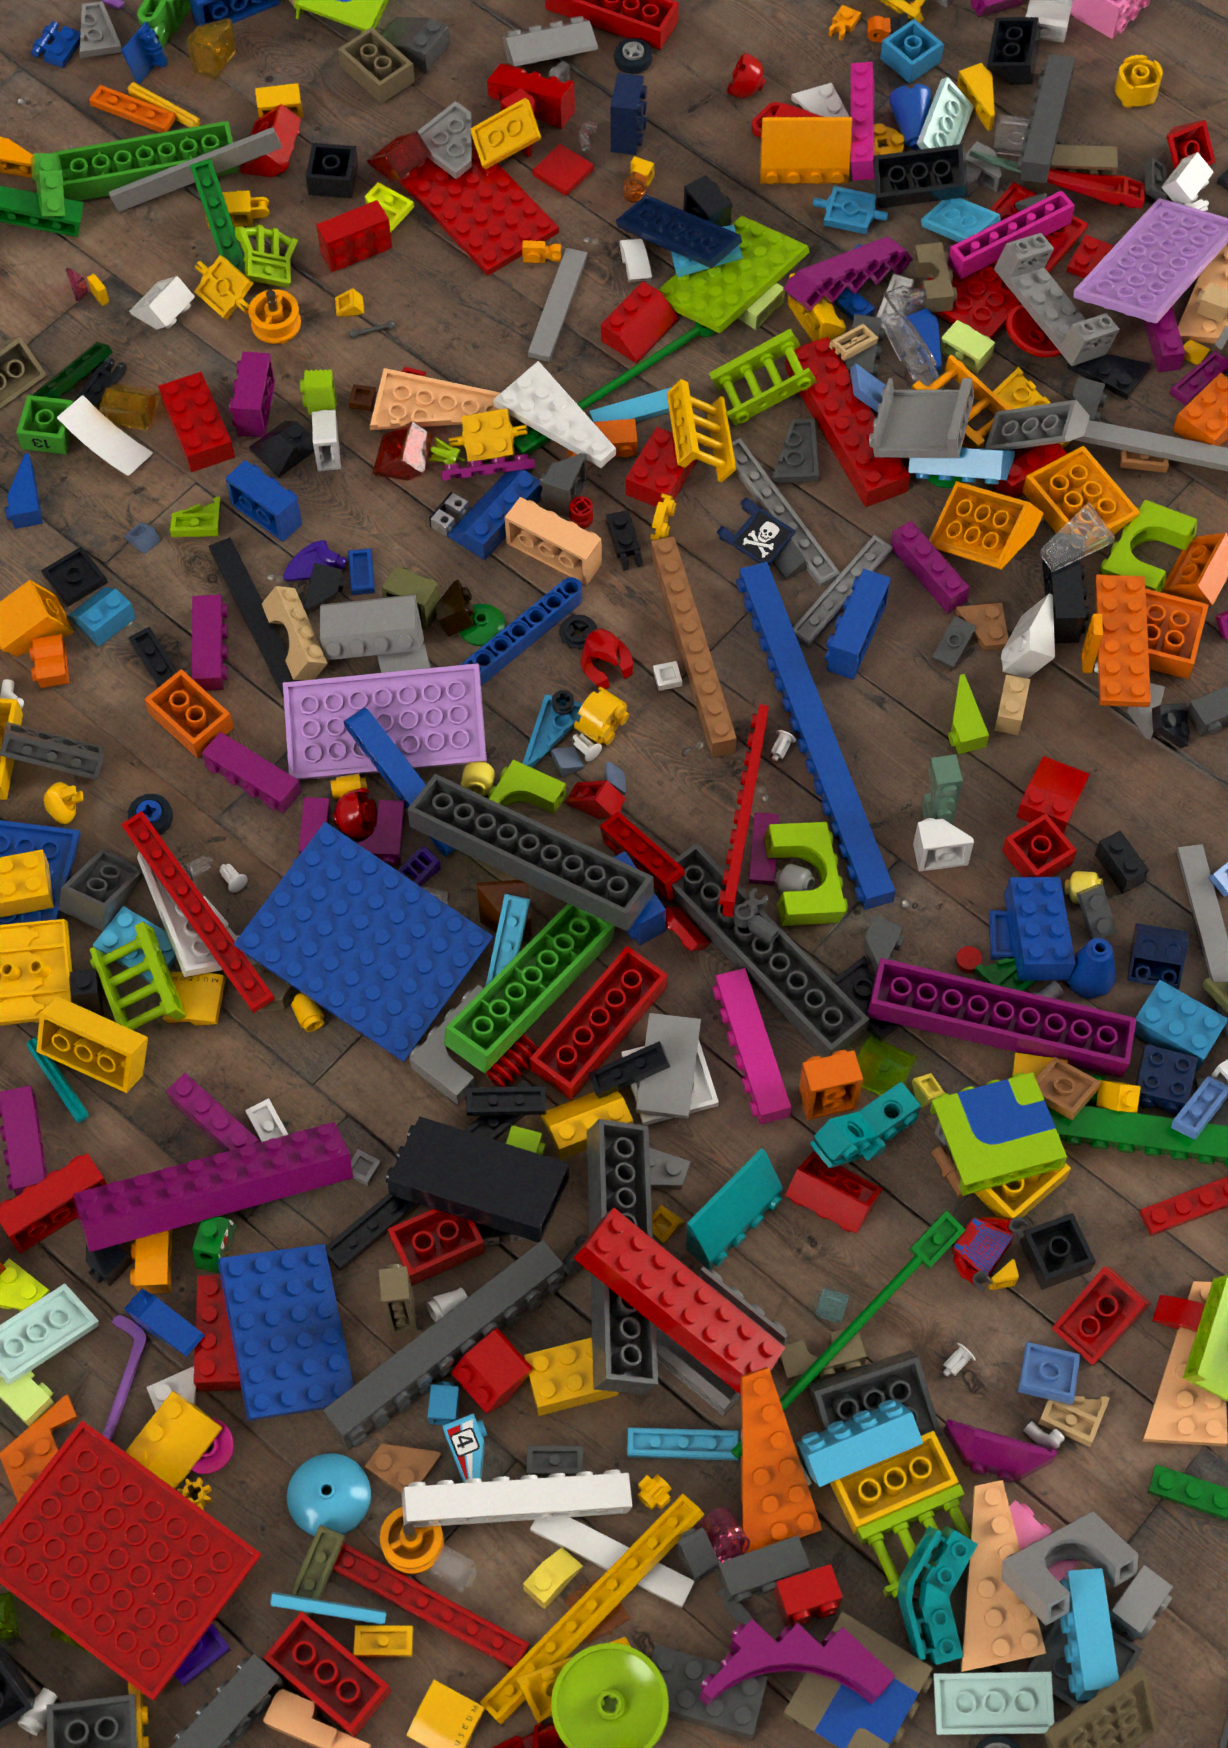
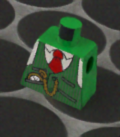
M217 1216L201 1221L192 1249L196 1269L220 1274L217 1261L219 1258L228 1257L237 1229V1225L230 1219Z

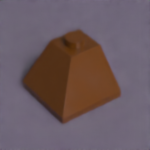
M521 880L477 882L480 922L497 932L505 894L529 899V886ZM530 906L523 937H532Z

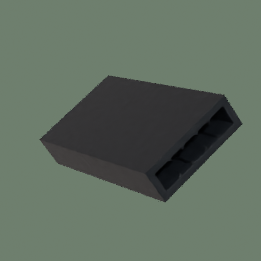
M419 1116L415 1126L411 1125L409 1128L405 1146H401L398 1150L397 1162L394 1168L390 1167L386 1175V1183H388L390 1195L539 1243L568 1183L569 1163Z

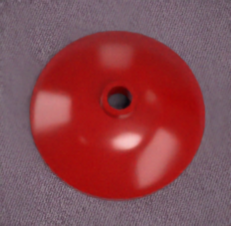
M1022 304L1010 311L1006 319V330L1016 346L1036 357L1050 358L1061 355L1060 351Z

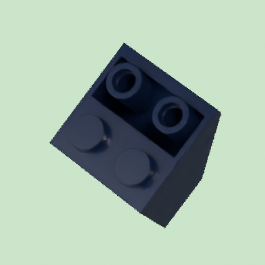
M1136 923L1131 944L1127 981L1156 986L1158 981L1162 980L1170 986L1179 989L1189 944L1187 931Z

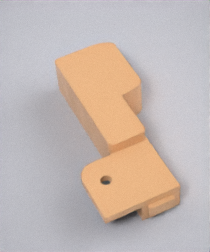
M284 1689L276 1693L263 1720L268 1727L316 1748H372L366 1742L315 1720L317 1713L315 1704Z

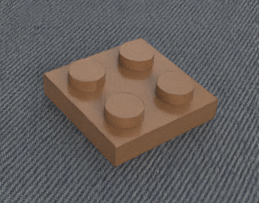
M1054 1057L1036 1078L1046 1105L1071 1120L1075 1118L1098 1091L1101 1083L1099 1080L1057 1057Z

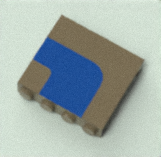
M842 1611L832 1630L837 1633L844 1627L895 1675L894 1680L871 1705L855 1691L832 1679L806 1673L782 1717L791 1723L795 1720L837 1748H888L891 1742L897 1745L905 1731L901 1727L905 1717L912 1719L919 1706L915 1699L920 1691L926 1694L934 1678L929 1676L933 1668Z

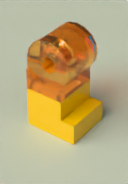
M635 156L631 161V175L623 182L625 200L633 203L638 202L643 197L654 178V163Z

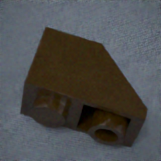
M459 579L451 584L435 605L438 622L448 637L474 626L472 615H475V610L470 602L472 595L467 586H462Z

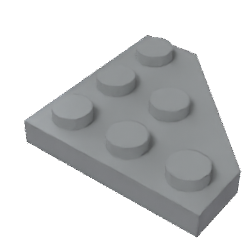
M455 101L409 138L410 145L457 179L472 167L471 112Z

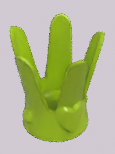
M435 438L437 447L431 448V451L435 454L428 461L444 462V464L457 463L458 460L465 461L459 457L461 449L453 448L440 439Z

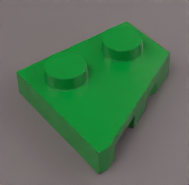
M1015 958L997 960L996 964L984 967L980 964L974 970V973L986 983L1024 992L1039 981H1018Z

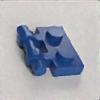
M52 21L50 25H46L43 29V35L40 39H36L31 54L34 57H38L42 53L44 54L45 62L64 68L80 46L81 32L66 26L60 32L56 31L59 25L57 22ZM49 40H53L51 45L47 44Z

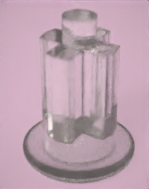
M203 855L187 865L182 862L181 866L192 882H194L193 877L211 868L210 863L213 862V859L211 857L205 858Z

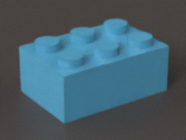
M1159 980L1136 1016L1134 1035L1155 1047L1198 1057L1195 1070L1199 1071L1222 1034L1228 1018Z

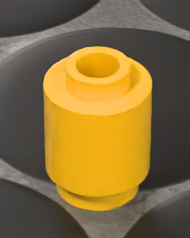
M360 773L336 777V780L330 781L334 800H338L344 793L363 787L368 789L366 778H361Z
M302 993L296 995L291 1003V1007L300 1026L306 1032H313L321 1028L325 1022L320 1005Z

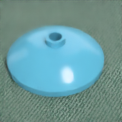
M334 1453L317 1455L304 1462L293 1474L287 1489V1505L291 1517L304 1532L315 1536L319 1525L326 1526L344 1535L351 1532L363 1521L371 1502L370 1483L361 1466L349 1457ZM325 1487L332 1488V1492L329 1495L322 1494V1490Z

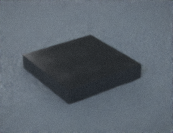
M82 546L41 570L45 579L67 607L108 583L107 578Z

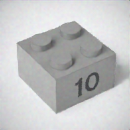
M1144 1565L1110 1611L1111 1629L1132 1643L1136 1638L1142 1641L1156 1623V1620L1152 1618L1153 1615L1158 1618L1172 1600V1597L1168 1594L1173 1586Z

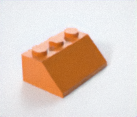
M1219 533L1194 537L1187 550L1181 551L1161 592L1212 606L1228 578V534Z

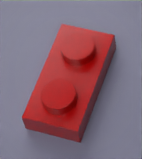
M666 907V926L680 937L682 945L691 951L705 950L710 944L709 940L680 907Z

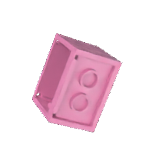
M1073 0L1070 15L1113 39L1118 33L1124 31L1127 23L1130 20L1133 21L1142 8L1148 6L1150 0Z

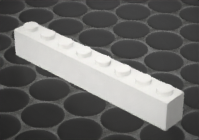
M607 1470L601 1475H593L591 1471L577 1473L576 1476L565 1477L564 1473L550 1474L548 1478H537V1475H525L521 1477V1480H510L509 1477L503 1476L496 1477L490 1482H482L479 1478L465 1480V1483L454 1484L452 1480H442L437 1482V1485L426 1486L424 1482H413L408 1484V1487H404L401 1494L404 1526L412 1524L414 1528L628 1514L632 1508L629 1473H620V1470Z

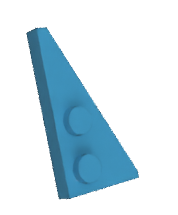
M545 694L522 764L533 768L574 728L575 720L577 722L580 721L581 716L578 712L583 703L574 701V709L571 713L559 715L552 708V696ZM560 700V706H566V700Z

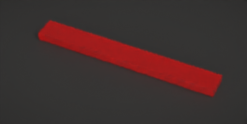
M343 1544L332 1570L333 1572L511 1669L525 1656L530 1646V1643L348 1544Z

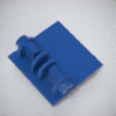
M144 22L121 50L138 85L155 65L163 68L168 64V58L163 52V47L157 39L155 31L149 28L147 22Z

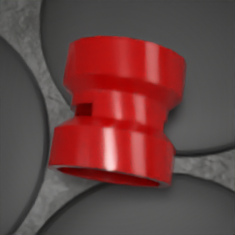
M579 496L570 502V521L576 523L582 529L588 528L593 522V503L589 498Z

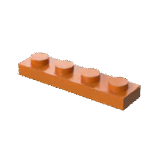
M99 85L89 99L90 106L160 133L168 132L176 121L175 113Z

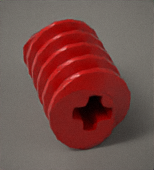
M523 1034L485 1074L497 1087H506L504 1084L505 1080L513 1084L514 1080L511 1075L515 1074L521 1077L522 1074L519 1067L525 1070L529 1069L526 1061H530L532 1055L538 1050L537 1046Z

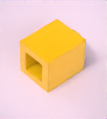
M1100 1080L1096 1106L1115 1111L1137 1113L1141 1086Z

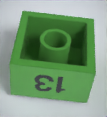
M27 395L16 432L21 448L24 450L67 455L73 434L57 417L73 404V400Z

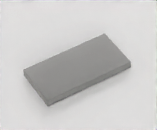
M649 1013L645 1047L660 1041L671 1067L640 1080L636 1113L689 1119L701 1019Z

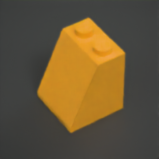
M32 580L27 581L0 601V649L4 653L8 652L18 657L29 652V647H33V639L59 634H62L64 638L74 633L58 596Z

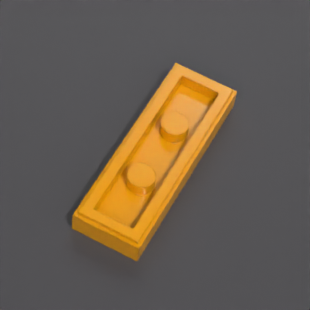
M1093 614L1081 652L1083 673H1092L1103 637L1102 614Z

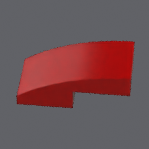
M1159 1295L1152 1321L1177 1330L1182 1327L1197 1332L1205 1304L1173 1296Z

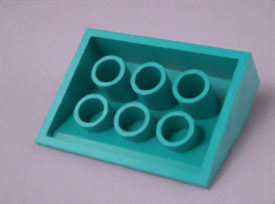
M761 1148L687 1222L686 1250L708 1270L714 1265L719 1267L728 1257L727 1252L733 1246L735 1248L739 1247L746 1239L745 1234L751 1228L756 1229L765 1218L763 1215L769 1209L774 1211L783 1200L781 1198L783 1186L764 1149Z

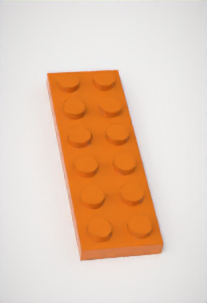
M1096 575V614H1102L1103 637L1097 654L1099 705L1149 707L1151 696L1145 576Z

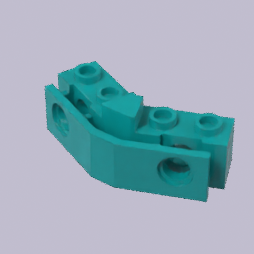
M901 1081L860 1111L829 1119L814 1135L816 1140H813L810 1145L829 1168L857 1161L863 1157L869 1161L884 1153L885 1142L891 1140L899 1132L918 1120L921 1104Z
M928 1526L900 1576L897 1594L912 1655L919 1660L926 1659V1654L927 1659L936 1665L964 1657L949 1596L978 1545L948 1526H944L941 1532ZM917 1577H919L922 1579L920 1585L919 1601L913 1602L916 1611L915 1615L912 1605L914 1582L916 1581ZM920 1623H922L926 1643L920 1637V1633H922Z

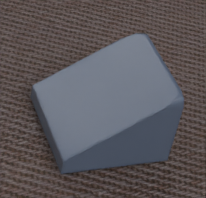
M140 522L124 536L128 542L143 554L147 553L161 541L155 529L143 522Z
M574 747L551 750L552 759L561 777L584 768Z
M607 762L605 764L606 780L622 795L626 794L625 773L613 763Z

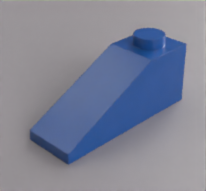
M925 308L903 318L901 333L931 376L936 380L940 377L942 367L939 323L936 316L932 315Z
M29 453L24 454L7 495L8 506L5 507L7 520H12L15 529L43 524L34 466Z
M143 1288L124 1308L141 1328L186 1357L205 1336L164 1302Z

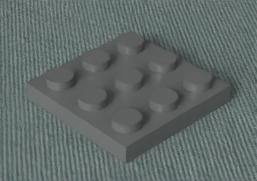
M1059 1618L1055 1620L1043 1641L1046 1654L1035 1656L1026 1672H1051L1053 1697L1074 1710L1078 1705L1086 1704L1090 1700L1076 1701L1075 1693L1070 1691L1069 1675L1072 1674L1071 1663L1066 1662L1064 1651L1065 1645H1068L1067 1633H1062ZM1112 1630L1118 1676L1120 1678L1124 1672L1132 1670L1143 1649Z

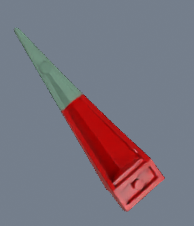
M974 150L970 151L969 156L1021 174V170H1017L1018 162ZM1050 169L1047 183L1112 206H1118L1121 202L1128 208L1136 207L1141 209L1145 199V183L1126 176L1086 174Z

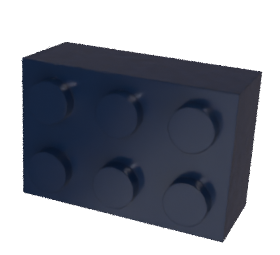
M617 73L610 105L611 152L637 155L638 146L642 147L644 133L641 132L646 130L647 117L644 116L647 111V101H644L647 97V86H644V76Z

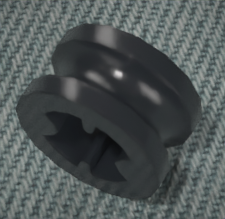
M560 690L554 693L552 696L554 712L559 715H567L574 709V698L570 692ZM560 700H566V706H560Z

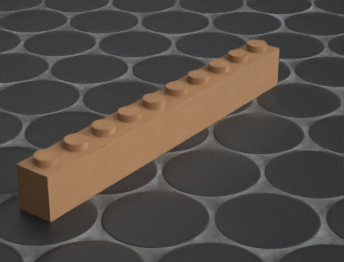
M675 537L651 541V559L711 757L736 753L737 738Z

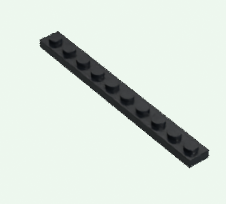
M524 1079L516 1087H528L531 1085ZM525 1115L480 1116L465 1131L497 1140ZM388 1193L325 1246L327 1257L342 1271L386 1234L388 1228L395 1226L420 1204Z

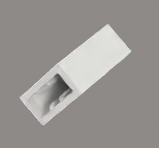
M335 410L312 412L313 446L318 471L341 469Z

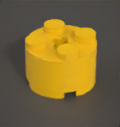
M1133 55L1126 58L1124 63L1120 65L1115 84V93L1125 107L1145 106L1155 102L1163 75L1162 67L1156 60L1152 62L1147 59L1148 56Z
M599 687L600 692L596 693L593 691L582 704L578 712L581 718L579 722L575 720L574 728L596 743H604L608 746L615 738L614 732L619 725L623 726L628 720L629 713L626 712L627 704L604 688Z

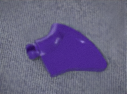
M320 540L303 548L291 560L283 574V578L288 582L310 580L314 563L343 570L345 569L344 565H347V559L329 550L327 541Z

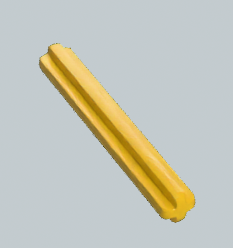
M135 82L128 86V93L131 96L175 113L176 120L189 128L200 125V119Z

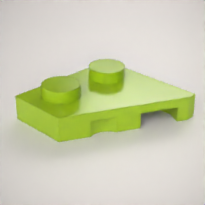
M215 497L213 498V503L202 507L199 503L191 506L189 509L172 513L171 537L219 536L221 498Z

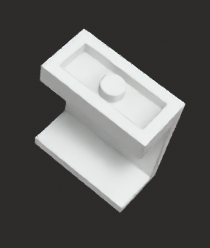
M1073 0L1029 1L1026 17H1039L1040 39L1064 43Z

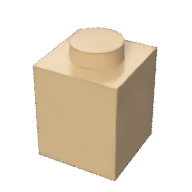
M1209 283L1206 290H1201L1197 297L1196 303L1199 304L1197 314L1223 323L1228 313V290Z

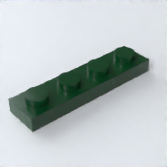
M96 342L33 393L32 396L57 399L63 393L69 392L75 383L89 376L92 369L97 365H101L113 353L109 345Z

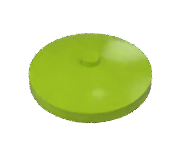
M597 1644L577 1653L562 1668L552 1692V1718L559 1737L568 1748H653L662 1736L669 1715L668 1689L657 1666L642 1652L624 1644Z

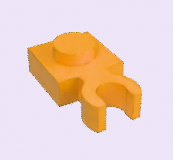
M842 5L833 17L832 25L829 28V37H832L834 33H839V41H842L845 38V30L852 32L861 19V12Z
M523 240V262L545 263L546 259L554 262L561 261V244L546 246L545 241Z

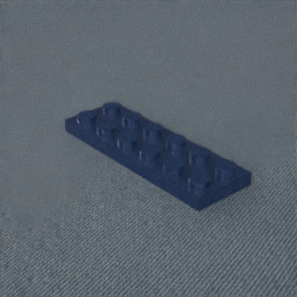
M648 195L641 198L616 220L618 228L711 269L742 243L740 234Z

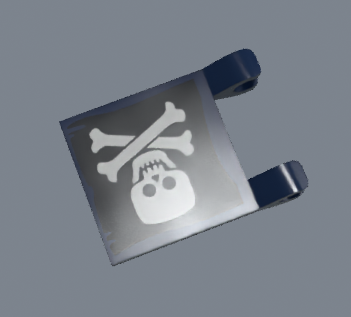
M745 497L740 502V505L745 513L751 515L736 535L724 526L718 529L717 534L721 541L735 547L757 563L767 562L769 566L796 531Z

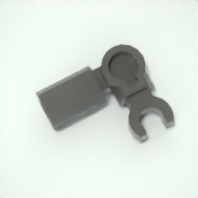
M754 888L750 891L748 900L736 906L733 921L740 928L749 927L751 932L772 944L778 937L780 928L760 915L756 916L758 909H762L767 905L768 896L765 895L761 900L755 899L758 889Z

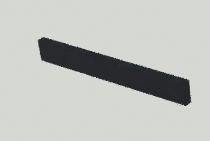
M229 537L208 546L282 697H284L283 683L301 681L293 680L285 661L288 651L274 623H269L261 605L263 601L232 539Z

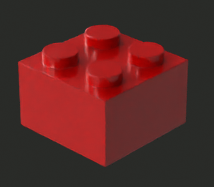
M1045 813L1006 837L1002 852L1022 877H1053L1073 864L1077 850Z
M831 1564L776 1581L774 1596L784 1626L792 1624V1627H794L797 1623L800 1626H804L809 1623L808 1619L819 1616L820 1619H826L836 1614L835 1610L839 1609L843 1598Z

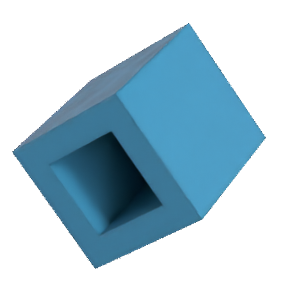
M438 1382V1385H431L428 1407V1421L430 1425H446L458 1420L459 1386H454V1383Z

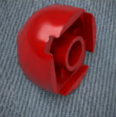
M744 52V55H741L732 73L733 84L731 82L728 83L727 94L743 99L753 96L757 90H762L766 79L763 78V66L757 58Z
M364 787L344 793L339 798L336 810L333 813L336 826H339L347 836L355 839L369 837L374 831V826L376 827L378 811L374 799H368L366 794L370 792Z

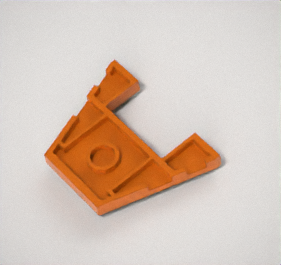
M68 1394L63 1396L0 1452V1459L17 1502H19L58 1452L52 1431L78 1420Z

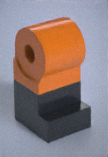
M899 14L898 18L871 17L867 22L868 39L872 42L882 43V40L908 23V14Z

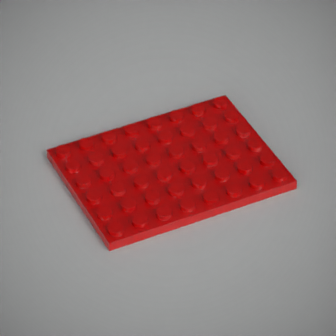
M83 1420L0 1525V1584L154 1702L262 1556L259 1551Z

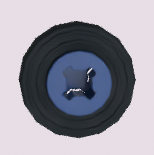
M154 793L144 794L137 797L131 803L128 809V819L143 811L159 835L164 834L170 828L173 821V810L169 802L161 795Z

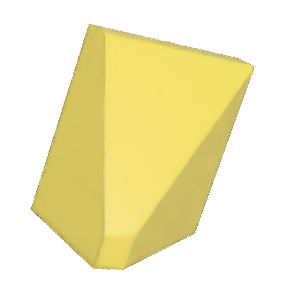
M932 1073L912 1080L915 1098L921 1104V1108L931 1104L932 1100L936 1099L937 1096L945 1094Z

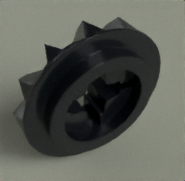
M573 615L562 622L559 635L562 643L567 644L570 649L574 647L580 651L584 647L587 635L592 630L598 628L591 618L585 615ZM574 628L579 632L583 631V638L579 635L574 636Z

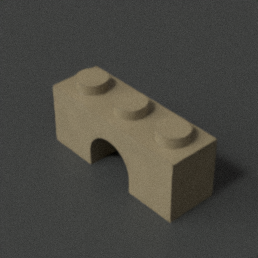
M942 242L915 245L913 261L917 277H930L933 279L923 281L921 297L924 309L927 308L930 313L952 311L953 301L957 300L956 287H952L951 284L953 282L952 269H948L947 266L949 264L948 252L944 251Z
M845 1329L831 1332L828 1340L829 1344L831 1345ZM859 1331L816 1377L823 1380L835 1376V1372L845 1369L847 1372L862 1367L865 1364L867 1356ZM804 1340L783 1345L786 1348L779 1357L778 1362L786 1386L794 1384L819 1358L808 1352Z

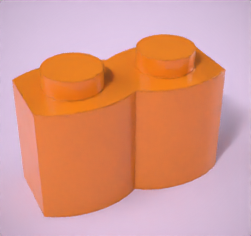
M62 634L33 639V647H29L31 661L35 662V667H31L33 681H37L40 688L69 684L67 651Z

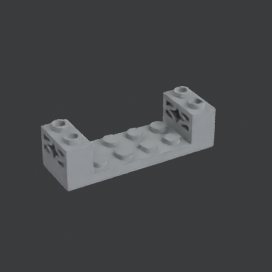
M1038 233L1006 243L994 270L1068 363L1074 366L1106 355L1120 329L1107 313L1086 320L1045 269L1054 248L1043 234Z

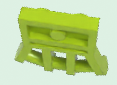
M258 224L255 227L248 228L243 226L236 227V239L240 241L245 253L243 260L245 262V276L250 281L288 288L291 284L290 258L298 239L294 237L291 239L279 232L277 228L266 229L263 225ZM254 236L256 238V251L253 250L248 237ZM264 237L269 238L271 241V254L264 253ZM279 242L287 246L284 257L279 256Z

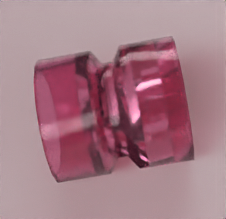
M723 1507L711 1511L699 1524V1529L701 1527L704 1528L720 1562L743 1555L750 1546L749 1538L741 1526H738L737 1520L728 1508Z

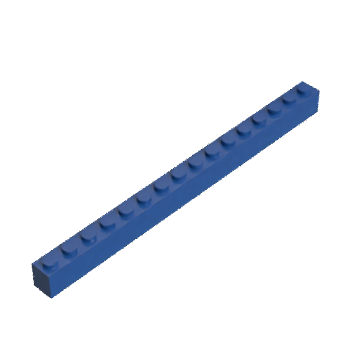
M763 562L740 568L739 579H736L739 593L743 592L746 612H751L752 628L754 632L759 633L760 649L767 654L766 663L768 670L774 672L775 688L777 692L782 693L783 709L785 712H789L791 717L789 719L791 730L793 733L797 732L800 753H805L807 759L805 760L807 772L813 774L815 779L813 781L814 790L817 795H821L823 800L821 802L822 811L825 816H829L831 821L829 827L833 837H837L839 842L837 845L841 859L845 858L848 879L853 880L856 886L854 888L856 900L862 902L864 910L891 903L895 895L893 883L768 563Z

